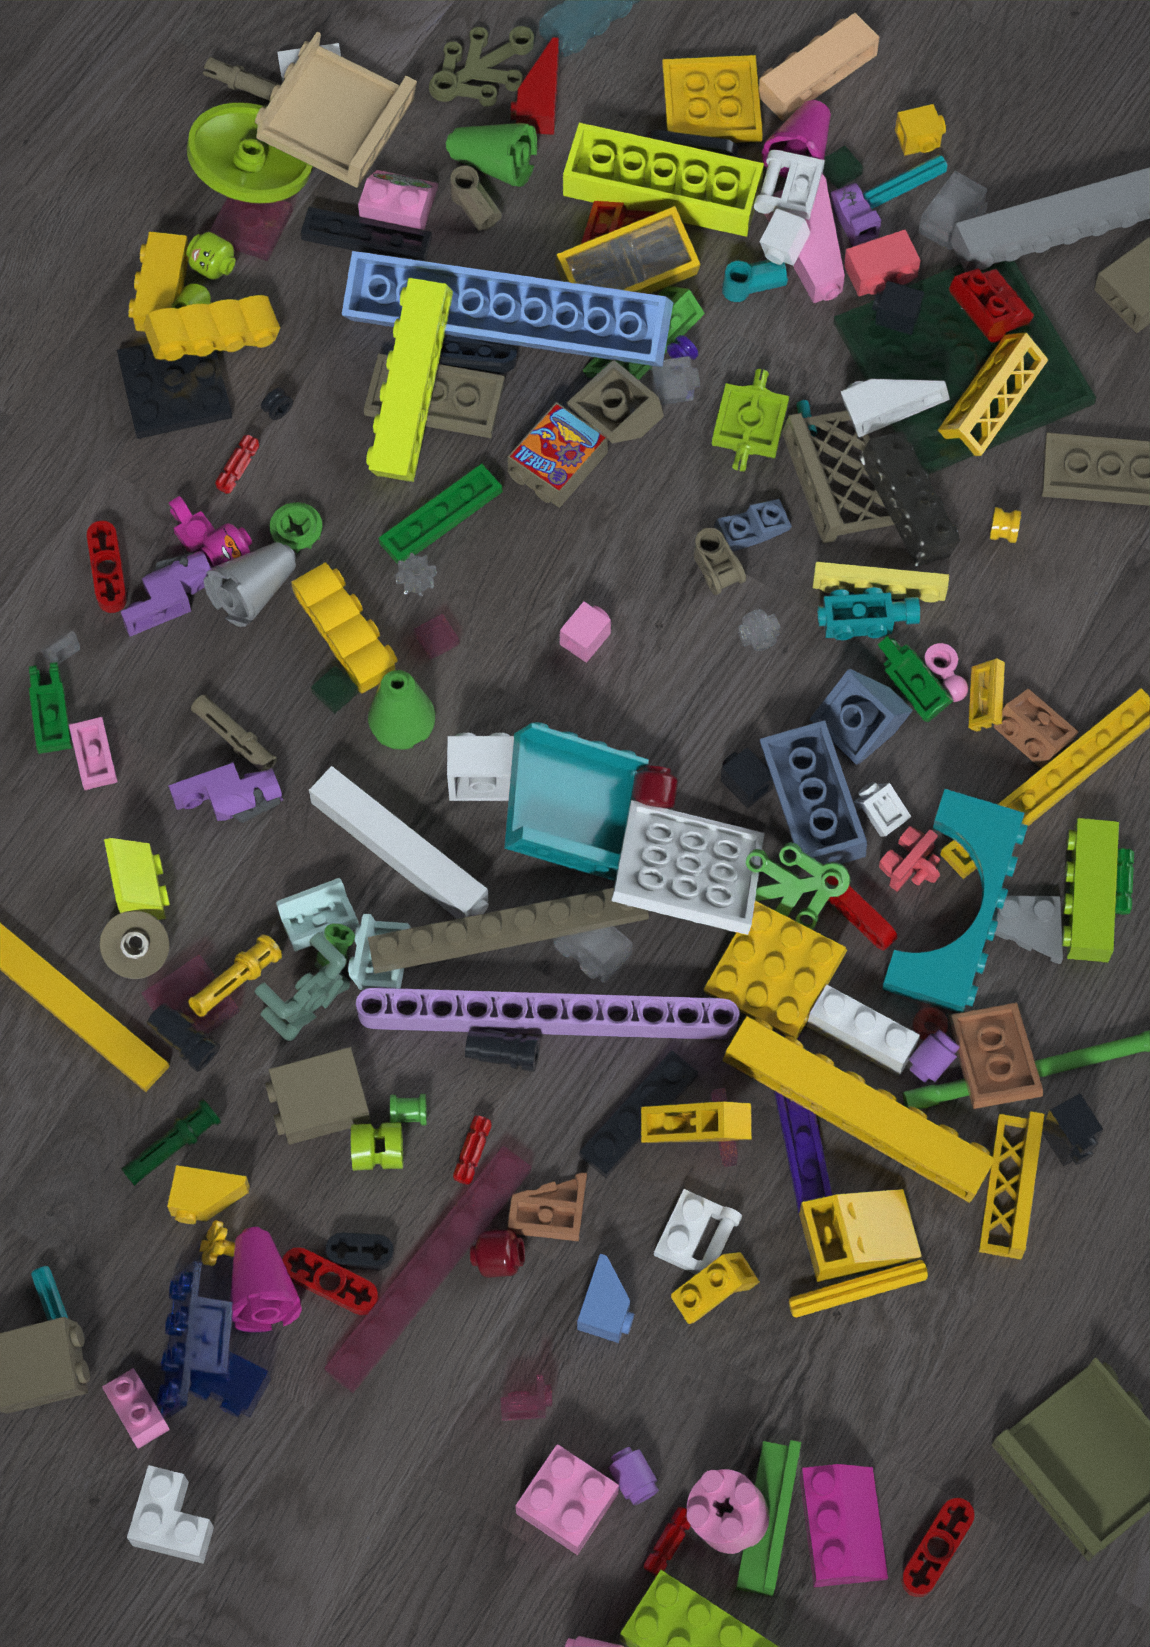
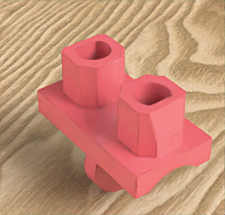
M909 826L900 837L898 843L910 852L907 857L903 859L890 849L880 860L879 868L891 878L889 886L896 892L900 890L915 871L917 873L911 880L918 886L924 880L935 883L940 877V873L936 869L940 858L932 854L926 860L928 855L934 850V841L938 838V835L931 829L924 834L916 828Z

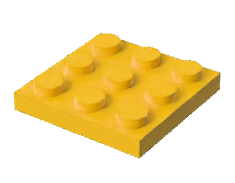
M756 55L662 60L667 131L723 138L734 143L762 142L763 134Z
M755 901L749 934L736 932L703 990L714 998L731 1000L736 1004L740 1012L753 1019H762L769 1023L774 1030L797 1039L809 1019L812 1008L826 984H829L847 949L845 946Z

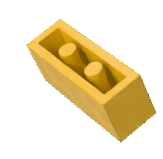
M149 232L147 244L142 243L140 262L143 264L141 271H136L134 288L137 290L136 298H131L129 303V318H133L136 331L145 332L143 324L147 314L158 309L171 308L182 292L189 257L186 255L189 245L187 236Z

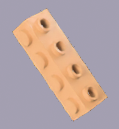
M856 13L846 19H840L831 30L822 36L817 35L808 46L799 52L791 53L776 68H770L765 71L759 82V98L781 121H784L804 102L814 100L877 56L880 37Z

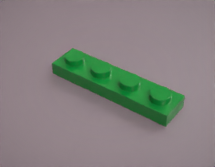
M480 464L378 538L379 544L400 567L503 492L502 485L483 464Z

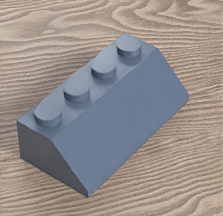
M825 720L761 738L760 744L793 843H796L802 852L823 865L829 862L843 864L866 857L867 841Z

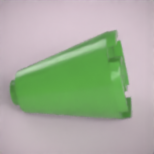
M526 123L457 127L453 133L448 135L446 149L450 153V157L460 163L509 185L523 187L533 172L534 166L529 165L531 155L537 154V135L535 128Z
M394 670L383 677L368 711V724L372 733L381 744L392 749L407 750L413 748V745L422 740L424 742L430 736L435 725V710L431 700L409 673L402 670Z

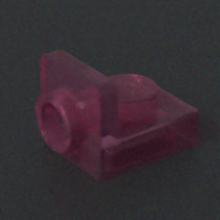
M536 1374L537 1395L530 1396V1393L527 1391H515L508 1393V1397L501 1398L502 1421L546 1418L545 1407L553 1406L551 1384L544 1385L543 1374Z

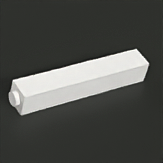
M331 766L309 789L311 803L455 918L460 919L485 913L489 906L487 903L488 889L334 767Z

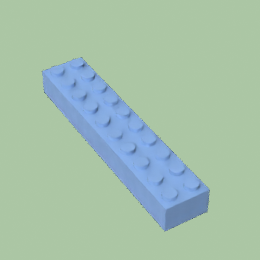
M352 251L342 309V316L351 321L394 327L396 319H400L402 306H400L402 288L407 287L408 278L445 283L453 291L444 335L658 367L663 366L673 302L666 296Z

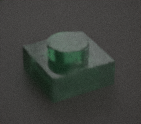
M845 145L824 158L823 173L837 189L863 174L864 167Z
M336 666L311 686L312 693L334 714L359 693L358 686Z

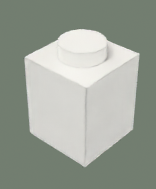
M776 208L759 241L765 257L776 264L781 265L784 262L794 266L810 235V230L804 218Z

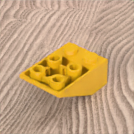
M903 1189L836 1194L801 1203L799 1215L817 1282L922 1258Z

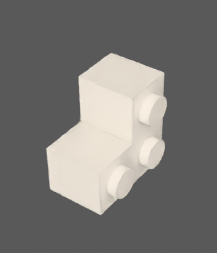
M148 1465L127 1539L135 1547L204 1564L214 1527L209 1519L180 1512L189 1484L184 1474Z

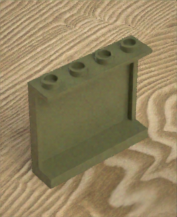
M1094 1358L1087 1368L1011 1429H1006L997 1436L992 1444V1447L1088 1562L1150 1512V1420L1141 1411L1143 1406L1140 1400L1131 1391L1125 1392L1118 1384V1376L1113 1368L1106 1362L1102 1364L1097 1358Z

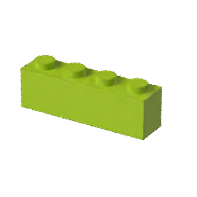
M1077 818L1074 830L1068 829L1066 850H1072V862H1066L1065 882L1071 883L1070 894L1065 893L1063 914H1069L1068 926H1063L1062 946L1067 947V959L1108 963L1114 951L1119 822Z

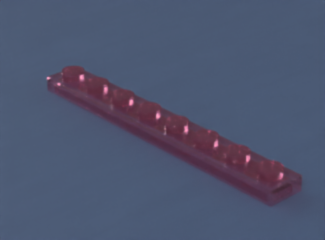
M503 1146L325 1366L324 1371L350 1392L354 1393L476 1241L480 1233L484 1231L532 1171L531 1166Z

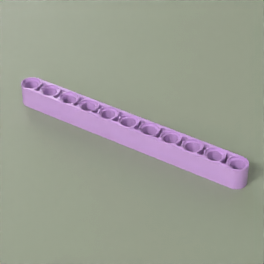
M368 988L360 992L356 999L358 1018L362 1025L370 1029L454 1032H469V1030L483 1032L485 1029L520 1034L723 1040L735 1034L739 1020V1010L736 1004L724 998ZM371 1003L381 1006V1009L374 1014L364 1011V1008ZM407 1004L417 1008L415 1012L409 1015L399 1012V1009ZM442 1005L452 1009L445 1016H439L433 1011ZM477 1006L486 1009V1013L480 1017H474L468 1012ZM514 1007L518 1008L522 1013L516 1018H509L504 1015L505 1010ZM548 1008L554 1010L557 1014L551 1019H544L539 1016V1012ZM578 1010H587L591 1013V1017L587 1020H579L574 1017V1013ZM613 1011H622L627 1017L622 1021H613L610 1019L609 1014ZM648 1012H657L662 1018L657 1022H649L643 1016ZM683 1013H691L697 1019L693 1023H684L679 1019V1016ZM718 1014H726L732 1021L723 1025L717 1023L714 1017Z

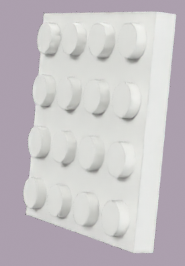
M631 800L612 901L748 935L752 925L759 872H752L747 868L746 858L752 850H762L764 833ZM753 856L751 861L754 865H760L761 858Z

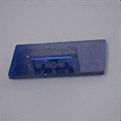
M200 1261L190 1263L176 1275V1278L173 1277L169 1286V1299H173L172 1313L167 1315L165 1322V1334L169 1335L168 1349L163 1351L161 1359V1370L166 1372L164 1385L160 1386L157 1396V1405L162 1407L161 1415L163 1418H170L187 1406L190 1373L219 1377L227 1374L233 1302L198 1297L202 1266Z

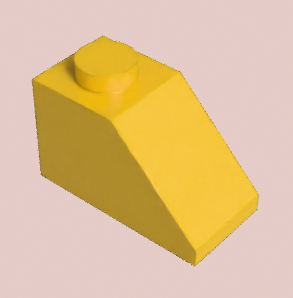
M176 1165L167 1207L171 1216H174L178 1222L196 1224L197 1220L208 1221L248 1194L250 1185L247 1176Z

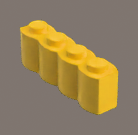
M265 295L249 296L240 300H221L209 305L192 304L179 309H158L149 312L143 324L155 359L168 361L178 360L185 354L200 357L207 356L214 350L235 352L245 345L257 346L259 348L267 347L276 340L280 330L269 298Z
M325 562L291 581L293 593L300 605L311 618L315 627L328 643L333 654L344 667L361 694L380 684L387 673L396 670L395 663L398 660L394 651L388 644L383 646L377 639L380 637L377 626L371 619L366 621L360 612L363 611L361 603L355 594L349 595L343 587L346 586V583L337 568L332 570Z

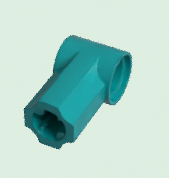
M741 260L729 263L726 267L722 284L724 297L732 302H741L751 293L786 286L788 278L785 263L783 262L780 265L770 260L750 264Z

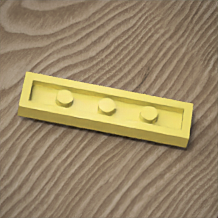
M816 562L813 578V588L820 589L826 593L843 589L857 595L863 594V591L868 588L876 587L881 588L883 593H891L892 599L918 597L920 600L929 603L937 602L938 600L945 601L949 583V574Z

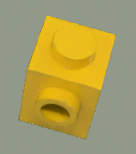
M934 104L897 113L895 132L904 156L918 152L928 153L940 147L942 134L946 133V125L943 116L937 114Z

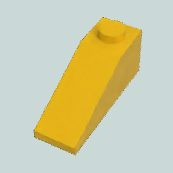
M709 1102L641 1107V1143L752 1140L751 1103Z

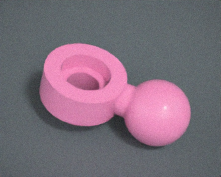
M944 643L930 646L925 653L923 662L936 679L943 680L942 686L954 700L953 702L961 701L968 693V684L964 678L954 674L958 664L956 651ZM941 660L945 666L937 667L934 661Z

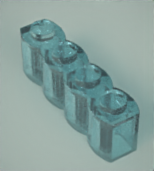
M565 0L541 18L539 21L540 35L548 42L553 37L559 38V52L564 57L572 53H578L585 47L587 39L603 34L608 29L610 22L625 17L632 9V5L641 0Z

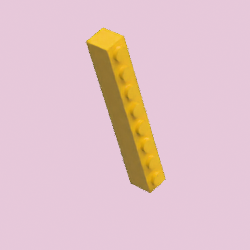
M746 1016L725 1052L724 1062L807 1110L814 1112L819 1117L969 1203L972 1201L996 1159L989 1155L990 1152L987 1148L975 1142L969 1144L959 1138V1134L953 1128L944 1124L938 1126L927 1120V1115L918 1108L912 1106L907 1108L896 1102V1097L884 1089L875 1090L866 1085L864 1078L852 1071L845 1073L838 1069L830 1058L820 1053L814 1055L803 1048L804 1045L794 1037L785 1036L784 1038L772 1031L773 1027L766 1021L759 1018L753 1020Z

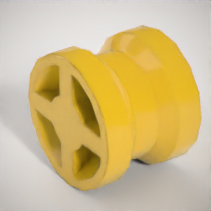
M995 507L989 539L1006 538L1008 542L1016 543L1021 511L1014 510L1008 513L1004 512L1002 508Z

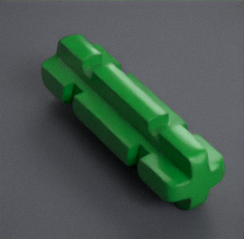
M1118 849L1115 914L1128 915L1132 910L1131 894H1133L1134 868L1132 867L1134 851L1132 849Z

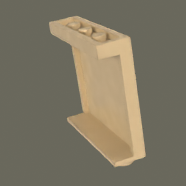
M316 32L310 42L305 41L302 45L296 64L292 62L288 66L282 85L277 84L274 87L267 108L264 106L260 108L255 119V124L258 125L256 138L358 188L413 102L417 81L405 76L400 85L391 82L319 46L321 33Z

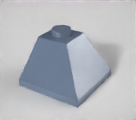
M849 669L810 720L813 723L825 720L832 742L858 765L892 737L913 710L890 687Z

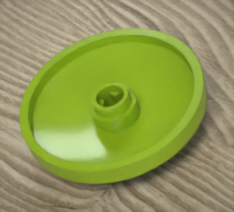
M252 103L218 105L202 113L194 121L189 132L187 156L197 176L215 191L232 199L249 203L277 202L298 193L308 182L313 166L256 138L258 125L255 124V119L262 105Z

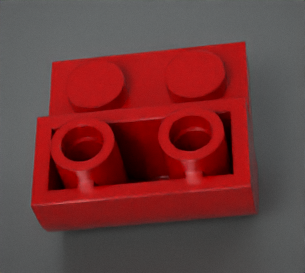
M979 268L955 276L950 285V294L990 342L1001 341L1006 332L1029 324L1034 317V314L997 269L982 273Z

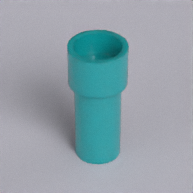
M801 400L797 402L798 414L801 413L803 418L812 417L809 401ZM809 425L808 429L811 431V436H815L817 434L816 426Z

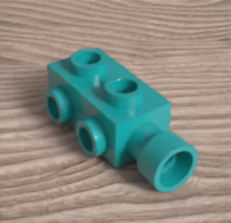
M876 587L868 588L863 591V594L850 595L849 591L843 589L835 590L830 593V596H824L823 606L817 607L818 626H824L825 638H835L836 640H848L854 636L882 638L892 634L894 622L905 621V624L920 623L919 598L909 597L904 598L903 601L892 602L891 593H883L881 588Z

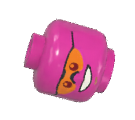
M226 523L204 537V547L201 548V551L205 554L212 568L250 553L248 546L252 544V540L243 527L237 529L234 525Z

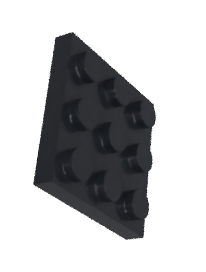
M149 343L116 350L137 439L232 418L216 350L202 357L185 354L175 361L155 359Z

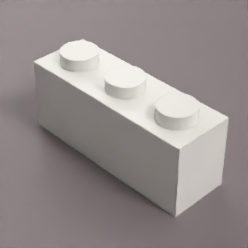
M827 984L812 1008L807 1024L808 1028L900 1077L910 1056L915 1051L920 1036Z

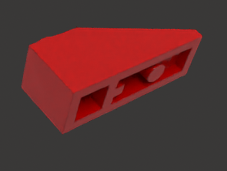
M553 37L518 88L517 101H511V120H516V123H526L533 126L536 134L554 135L559 38Z

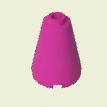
M817 100L804 102L766 140L761 155L764 166L768 168L766 160L771 150H780L824 160L831 118L828 107ZM781 168L779 175L787 179L789 168Z
M259 1227L247 1228L235 1239L229 1304L231 1323L234 1321L235 1328L246 1332L271 1331V1324L283 1321V1327L291 1324L300 1316L302 1311L299 1295L270 1233Z

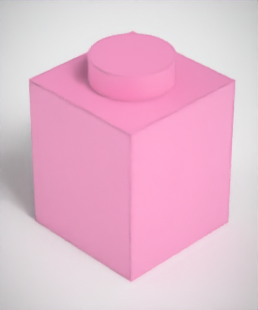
M583 602L560 629V645L587 663L611 634V619L600 607H592Z

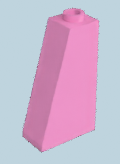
M822 174L810 220L805 219L810 235L793 266L813 303L822 300H832L842 293L845 277L826 178ZM783 190L774 193L773 197L781 198ZM774 212L764 214L768 222H770Z

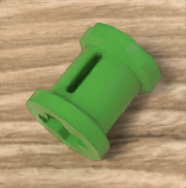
M342 924L327 925L323 936L346 958L347 963L348 957L346 953L348 947L354 942V932ZM318 952V963L323 967L330 962Z
M420 1094L417 1098H397L396 1095H390V1122H420L421 1125H427L426 1094Z

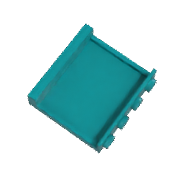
M530 723L514 733L504 849L615 881L628 810L631 804L634 775L637 773V770L648 765L649 759L636 756L635 752L630 750H617L607 747V744L602 741H588L579 738L573 732H560L550 729L544 723Z

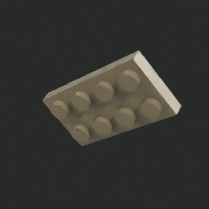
M378 353L364 406L365 416L375 417L381 412L380 390L383 382H387L389 370H387L386 366L388 355ZM438 364L425 427L492 438L505 385V376Z
M1046 432L1042 497L1150 506V441Z

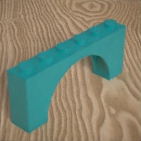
M944 789L933 829L955 840L973 860L978 870L982 887L980 911L970 928L956 941L945 947L922 953L894 950L882 990L956 1013L964 1012L965 1005L973 1006L978 986L972 985L976 972L983 974L988 954L982 952L985 940L993 941L998 921L992 920L995 908L1003 909L1008 889L1002 888L1005 875L1013 876L1018 857L1012 856L1015 843L1023 844L1028 825L1022 824L1024 812Z

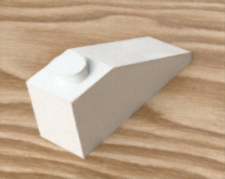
M870 379L865 382H854L846 390L841 391L844 405L858 438L950 400L944 381Z

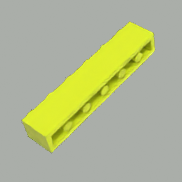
M408 278L407 287L402 288L400 294L402 312L400 319H396L393 328V336L396 338L394 350H390L387 356L388 378L387 382H383L380 390L381 412L375 416L373 423V432L376 434L374 445L369 447L366 457L369 470L376 476L414 482L453 291L445 283Z

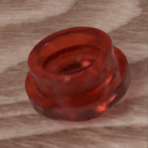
M927 1007L917 1012L913 1020V1030L920 1035L919 1038L924 1041L930 1033L934 1035L938 1029L946 1034L948 1020L941 1010ZM932 1021L936 1024L937 1028L935 1030H927L924 1027V1023Z

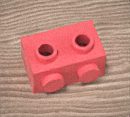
M905 229L846 249L844 267L858 297L866 294L874 295L878 291H883L887 281L900 285L911 282L914 278L918 277L921 260Z

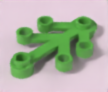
M786 843L779 853L781 862L787 866L797 864L813 876L800 878L769 859L763 850H752L746 858L747 868L752 872L762 871L778 881L777 883L757 886L755 901L783 897L775 911L788 917L804 892L817 890L809 906L801 909L796 917V922L810 929L816 926L818 914L829 897L842 895L850 885V874L843 865L836 862H829L823 865L802 852L796 843ZM791 849L795 851L797 857L795 859L787 858L785 850ZM759 856L763 860V864L754 865L751 857ZM828 876H835L838 879V884L830 885L826 878ZM809 915L813 922L805 924L802 922L801 916Z

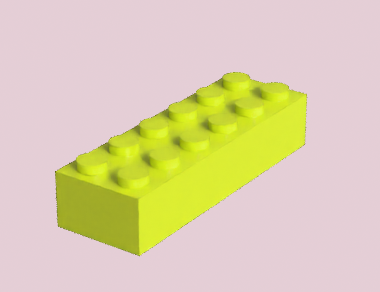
M579 123L563 173V196L588 202H624L627 210L654 211L657 213L675 206L682 223L747 237L755 211L754 202L762 186L764 163Z

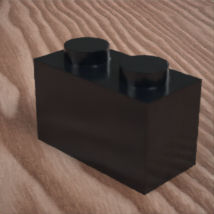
M1081 1093L1050 1109L1042 1128V1134L1063 1166L1072 1161L1075 1165H1078L1092 1157L1094 1154L1092 1150L1099 1144L1098 1139L1103 1131L1102 1126Z

